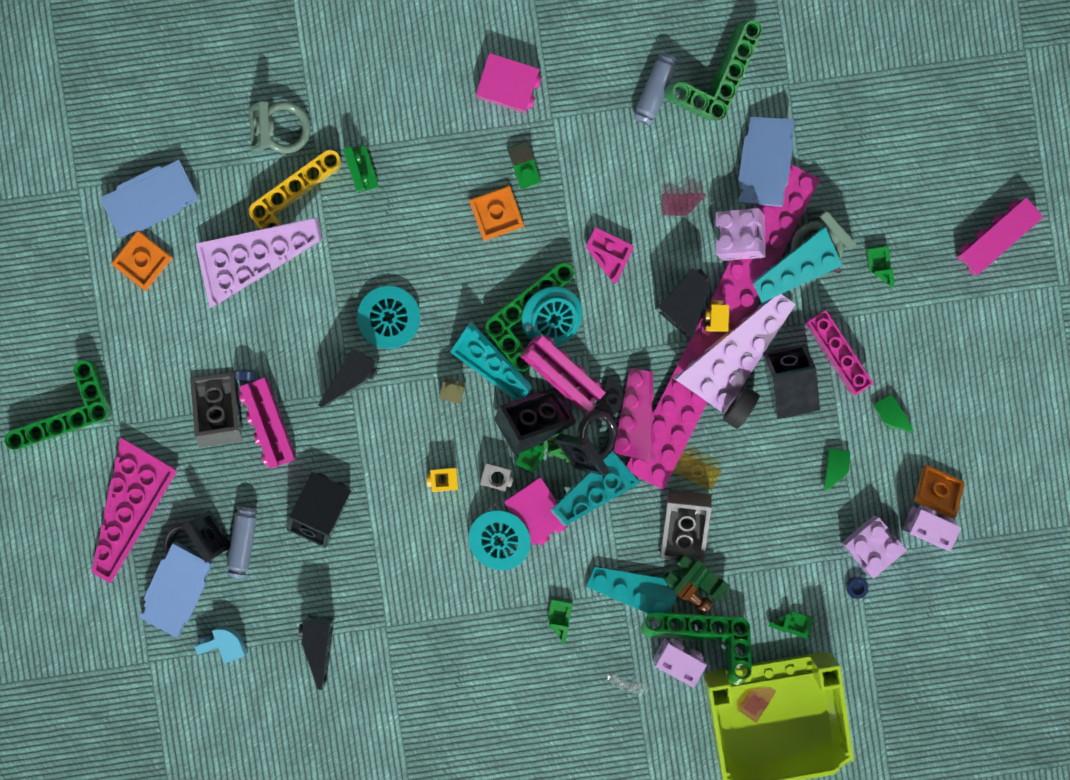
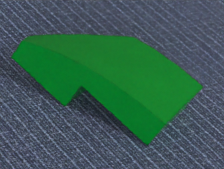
M892 394L873 405V408L889 429L904 430L907 433L914 432L909 420Z

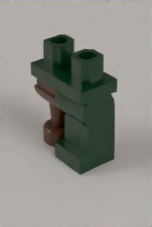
M681 553L675 561L682 567L676 574L669 569L662 578L668 584L667 588L680 598L695 604V610L700 615H705L711 609L713 602L707 597L701 598L696 593L697 589L700 587L709 596L719 601L730 585L697 559Z

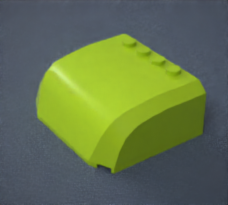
M817 652L753 663L751 675L739 685L733 684L728 680L727 668L712 670L703 675L714 746L722 780H806L834 775L840 771L842 766L850 761H854L841 667L832 653ZM735 668L736 674L743 677L742 670Z

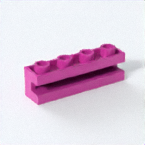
M1027 197L1020 200L1016 198L1007 206L1009 210L1006 213L1002 214L1001 212L991 220L993 224L989 228L983 227L975 234L977 238L972 243L968 241L958 249L960 253L956 256L957 259L968 266L967 270L972 276L979 275L1043 218L1042 214Z
M827 310L819 312L804 322L850 395L856 396L874 384Z
M546 335L535 336L520 354V357L580 411L591 412L595 407L593 405L595 400L601 399L606 393L601 389L602 385L596 379H590L585 374L586 370L582 366L572 363L569 360L571 357L565 351H559L554 346L555 342Z
M262 378L240 386L241 391L238 394L242 404H246L249 412H246L249 424H253L256 432L253 435L257 445H261L264 453H261L264 465H268L269 469L296 460L294 449L268 378Z

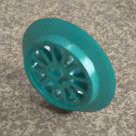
M382 286L372 290L363 298L357 312V323L361 334L369 343L382 349H395L407 344L417 333L420 325V310L412 295L404 289L395 286ZM388 299H394L391 309H389ZM385 300V310L379 304V301ZM396 302L402 303V306L394 311ZM377 304L382 313L374 311L373 307ZM405 307L407 313L397 315V313ZM372 312L380 315L379 318L370 319ZM386 312L395 315L392 318L393 322L391 324L388 321H383V318L386 317ZM408 316L407 323L398 320V318ZM381 320V322L373 328L371 322ZM396 322L405 325L403 331L399 329ZM384 324L382 333H377L376 329ZM393 325L399 332V334L393 336L392 331ZM387 326H389L390 336H384Z
M549 287L538 291L529 299L523 310L522 326L525 334L531 341L535 336L546 335L555 342L554 346L567 342L576 334L581 325L583 316L581 303L573 292L562 287ZM544 307L546 312H541L540 310ZM552 314H555V315H556V317H555V320H556V321H555V322H552V321H551V319H552L551 315H552ZM561 324H564L567 327L563 330ZM557 327H559V329L561 330V332L558 334Z
M499 510L486 512L473 522L469 531V545L473 555L488 568L494 570L513 569L519 566L529 554L531 540L528 529L518 517L509 512ZM504 524L509 526L506 530H503ZM510 528L514 530L512 533H507ZM497 536H498L499 538L503 536V537H504V541H503V542H501V541H500V542H497V541H496ZM492 545V549L488 550L487 546ZM495 548L497 549V554L492 553Z

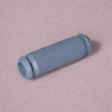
M666 53L658 55L659 59L654 63L637 104L636 114H633L636 121L645 125L654 123L652 119L656 117L665 96L664 90L671 82L676 70L675 64H678L677 58Z
M239 505L236 508L238 512L234 518L227 561L228 571L226 573L230 577L245 578L248 575L246 571L249 569L257 520L255 512H257V509L251 506Z

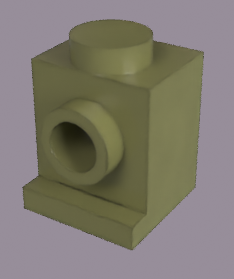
M445 377L439 399L461 404L466 382Z

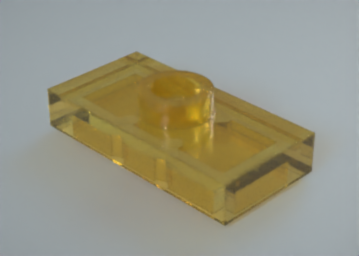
M682 452L673 472L711 491L721 471Z

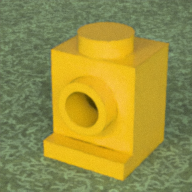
M711 300L709 309L705 310V322H709V325L704 327V331L728 332L729 305H724V301Z
M457 467L431 469L430 474L426 475L427 487H431L432 492L459 489ZM439 476H446L447 481L440 483L438 480Z

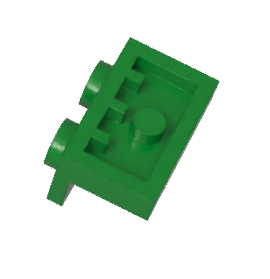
M367 147L344 148V155L357 193L378 188L379 185Z

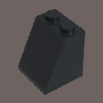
M691 269L655 309L687 338H691L695 334L710 282L707 280L709 276L701 269Z
M806 344L764 352L763 358L772 407L777 419L819 411L817 371Z
M311 472L289 516L286 530L326 548L352 490L348 489V486L344 483H335L328 480L329 478L322 473L315 474Z

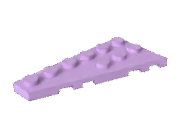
M318 218L196 243L210 308L218 305L322 241Z
M782 294L763 302L756 308L755 312L749 317L742 319L737 327L724 334L706 349L701 357L696 361L693 360L683 372L676 374L673 379L725 414L795 304Z

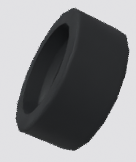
M744 386L725 412L723 421L735 429L740 428L753 411L760 395L749 387Z

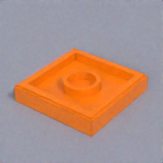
M510 185L469 200L483 241L524 227Z
M137 230L111 264L140 288L147 291L173 257L144 233Z
M926 464L922 468L914 501L954 519L958 513L965 482Z

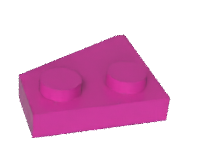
M595 227L585 248L612 283L616 284L634 246Z

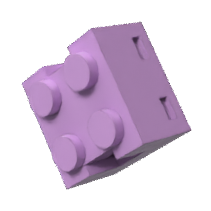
M759 208L716 212V226L720 229V240L716 241V255L721 260L765 258V214Z
M920 505L919 508L912 506L901 530L951 552L961 530V527L955 525L957 521L942 514H939L937 517L935 516L937 511Z
M875 515L841 542L867 575L873 579L907 551L899 540L895 539L887 530L888 527L882 520Z
M664 638L652 659L655 667L693 688L707 666L703 662L704 657L700 652L693 648L685 649L683 643L677 639L669 640Z

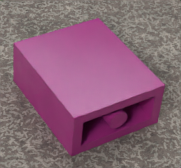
M489 53L476 98L526 114L527 109L532 110L536 98L532 94L534 88H539L542 76L539 75L538 68Z
M541 477L504 501L511 513L518 517L527 527L533 545L538 543L541 546L550 540V534L555 531L560 533L568 527V525L563 526L550 511L557 503V500Z

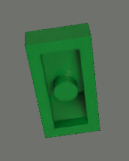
M528 142L507 148L520 189L540 184L541 179Z

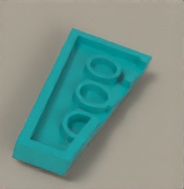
M822 226L812 237H808L798 248L784 256V259L771 266L752 282L763 303L841 267L842 263L826 227Z
M470 322L450 353L514 400L524 398L533 386Z
M613 451L603 459L609 468L605 476L588 472L550 509L563 526L569 525L592 510L641 484Z
M594 566L586 584L587 588L647 614L670 613L677 597L673 591L667 588L668 584L662 577Z

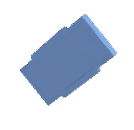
M750 117L748 135L744 138L739 173L740 189L742 190L741 196H739L740 204L783 207L794 143L795 121L793 119Z
M177 160L163 168L157 166L118 185L117 190L101 197L100 200L119 238H122L137 230L142 231L181 212L182 208L198 201L199 198L181 161Z
M176 541L172 543L166 559L161 560L146 592L144 610L140 613L139 618L177 638L194 611L214 561L210 560L205 563L199 553Z

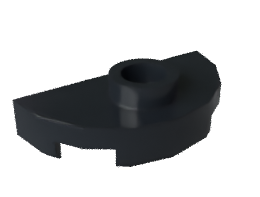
M607 376L603 390L606 393L601 398L598 409L605 410L613 416L620 410L624 394L618 382Z

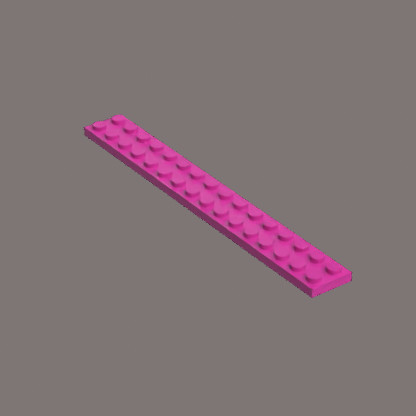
M790 165L783 207L757 206L765 214V258L730 260L706 309H709L711 300L724 301V305H729L728 331L733 330L740 324L739 322L742 319L749 317L754 312L760 298L752 281L779 262L820 181L819 178L793 165ZM705 311L697 325L695 334L690 338L654 410L652 433L655 436V443H653L655 461L630 457L626 465L633 475L663 490L707 405L705 400L673 379V377L683 372L688 367V364L693 360L696 361L705 353L706 349L727 333L704 331V327L709 325V322H705Z

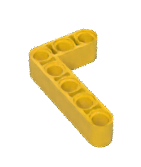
M333 150L323 152L250 206L249 214L260 230L267 229L272 224L281 226L282 224L276 215L338 171L342 165V159L339 154ZM329 156H336L337 162L334 166L329 167L326 165V159ZM313 168L318 169L319 176L316 179H309V171ZM294 181L301 183V189L298 192L291 191L290 186ZM276 194L283 195L284 200L279 205L273 203V197ZM261 206L265 207V215L257 218L255 215L256 209Z

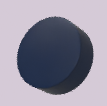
M234 370V379L243 381L256 379V371Z
M852 577L847 581L846 592L854 599H861L867 595L869 587L863 578Z

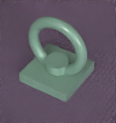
M279 101L268 106V102H258L249 108L251 152H260L270 147L276 152L287 154L300 150L307 143L311 132L310 121L305 111L297 104ZM279 110H289L295 113L301 121V136L292 144H279L272 138L274 125L271 116Z
M826 210L819 215L823 222L814 221L800 227L793 236L791 251L800 246L802 238L807 233L819 230L822 226H825L840 260L843 255L844 245L849 250L856 245Z

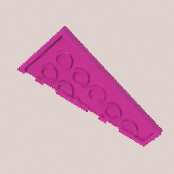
M120 437L119 450L114 464L113 478L109 487L104 520L100 529L101 534L91 573L108 583L113 582L178 472L176 468L123 437Z

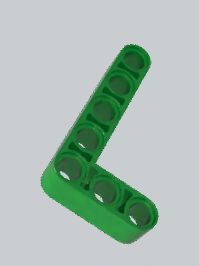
M756 20L738 23L708 94L684 82H675L666 86L664 90L666 99L705 120L719 121L724 119L761 36V24ZM748 25L751 28L750 35H748L746 32V28ZM739 45L742 47L743 50L741 56L738 54ZM730 66H733L734 68V74L732 76L729 73ZM722 85L725 87L724 96L720 92ZM676 87H678L680 90V96L678 98L675 96L674 93ZM695 96L698 98L699 101L697 107H695L693 104V99ZM713 106H716L717 113L715 116L712 114Z
M561 263L486 323L487 333L519 371H526L531 367L529 364L525 368L517 366L516 359L525 348L510 330L511 327L522 320L525 307L523 299L528 294L534 295L540 291L541 284L544 281H550L553 287H564L574 276V269L570 264ZM562 267L568 268L570 277L561 279L558 276V270ZM509 308H516L519 311L517 319L510 320L507 318L506 312ZM498 321L501 323L502 329L499 333H492L489 330L491 322ZM507 338L515 341V348L511 351L503 348V341Z
M78 361L73 368L85 406L12 430L5 435V445L11 450L23 449L109 419L112 414V408L98 367L93 361ZM84 364H87L90 368V373L87 376H84L81 372ZM91 385L97 388V394L94 397L88 393ZM99 405L104 408V415L101 418L95 413ZM78 412L83 415L84 420L82 424H77L75 421V415ZM56 420H60L63 424L61 431H57L54 428ZM36 427L42 430V436L39 439L34 436V429ZM15 434L21 437V443L18 446L13 442Z
M650 613L641 624L642 633L650 638L726 642L728 680L733 684L739 685L751 675L750 624L744 618ZM648 621L654 622L657 625V629H652L648 625ZM669 623L677 624L678 630H673ZM691 624L698 625L700 631L693 630ZM712 625L719 626L721 632L714 631ZM734 626H738L742 630V634L737 633L734 630ZM734 647H739L743 655H738ZM735 668L742 670L743 677L736 674Z

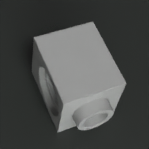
M486 462L480 485L506 491V487L511 488L514 475L510 474L511 469ZM499 471L503 473L504 480L501 483L492 481L491 475L494 472Z

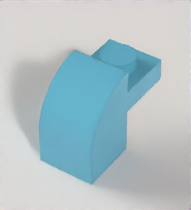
M229 627L215 628L212 630L214 638L211 635L199 639L200 643L195 646L197 655L218 648L224 664L244 657L248 653L241 635Z

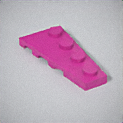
M630 368L614 446L615 454L655 461V454H653L655 436L652 433V421H654L652 401L654 400L653 372Z

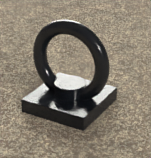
M602 409L593 410L581 420L576 437L559 433L554 440L575 469L605 476L609 468L603 459L609 455L615 446L617 436L616 422L609 412ZM602 418L608 425L609 434L604 448L597 452L596 447L590 440L585 439L589 424L594 419Z
M210 510L187 523H180L172 527L167 533L164 542L167 556L176 535L186 531L205 563L230 548L228 539Z

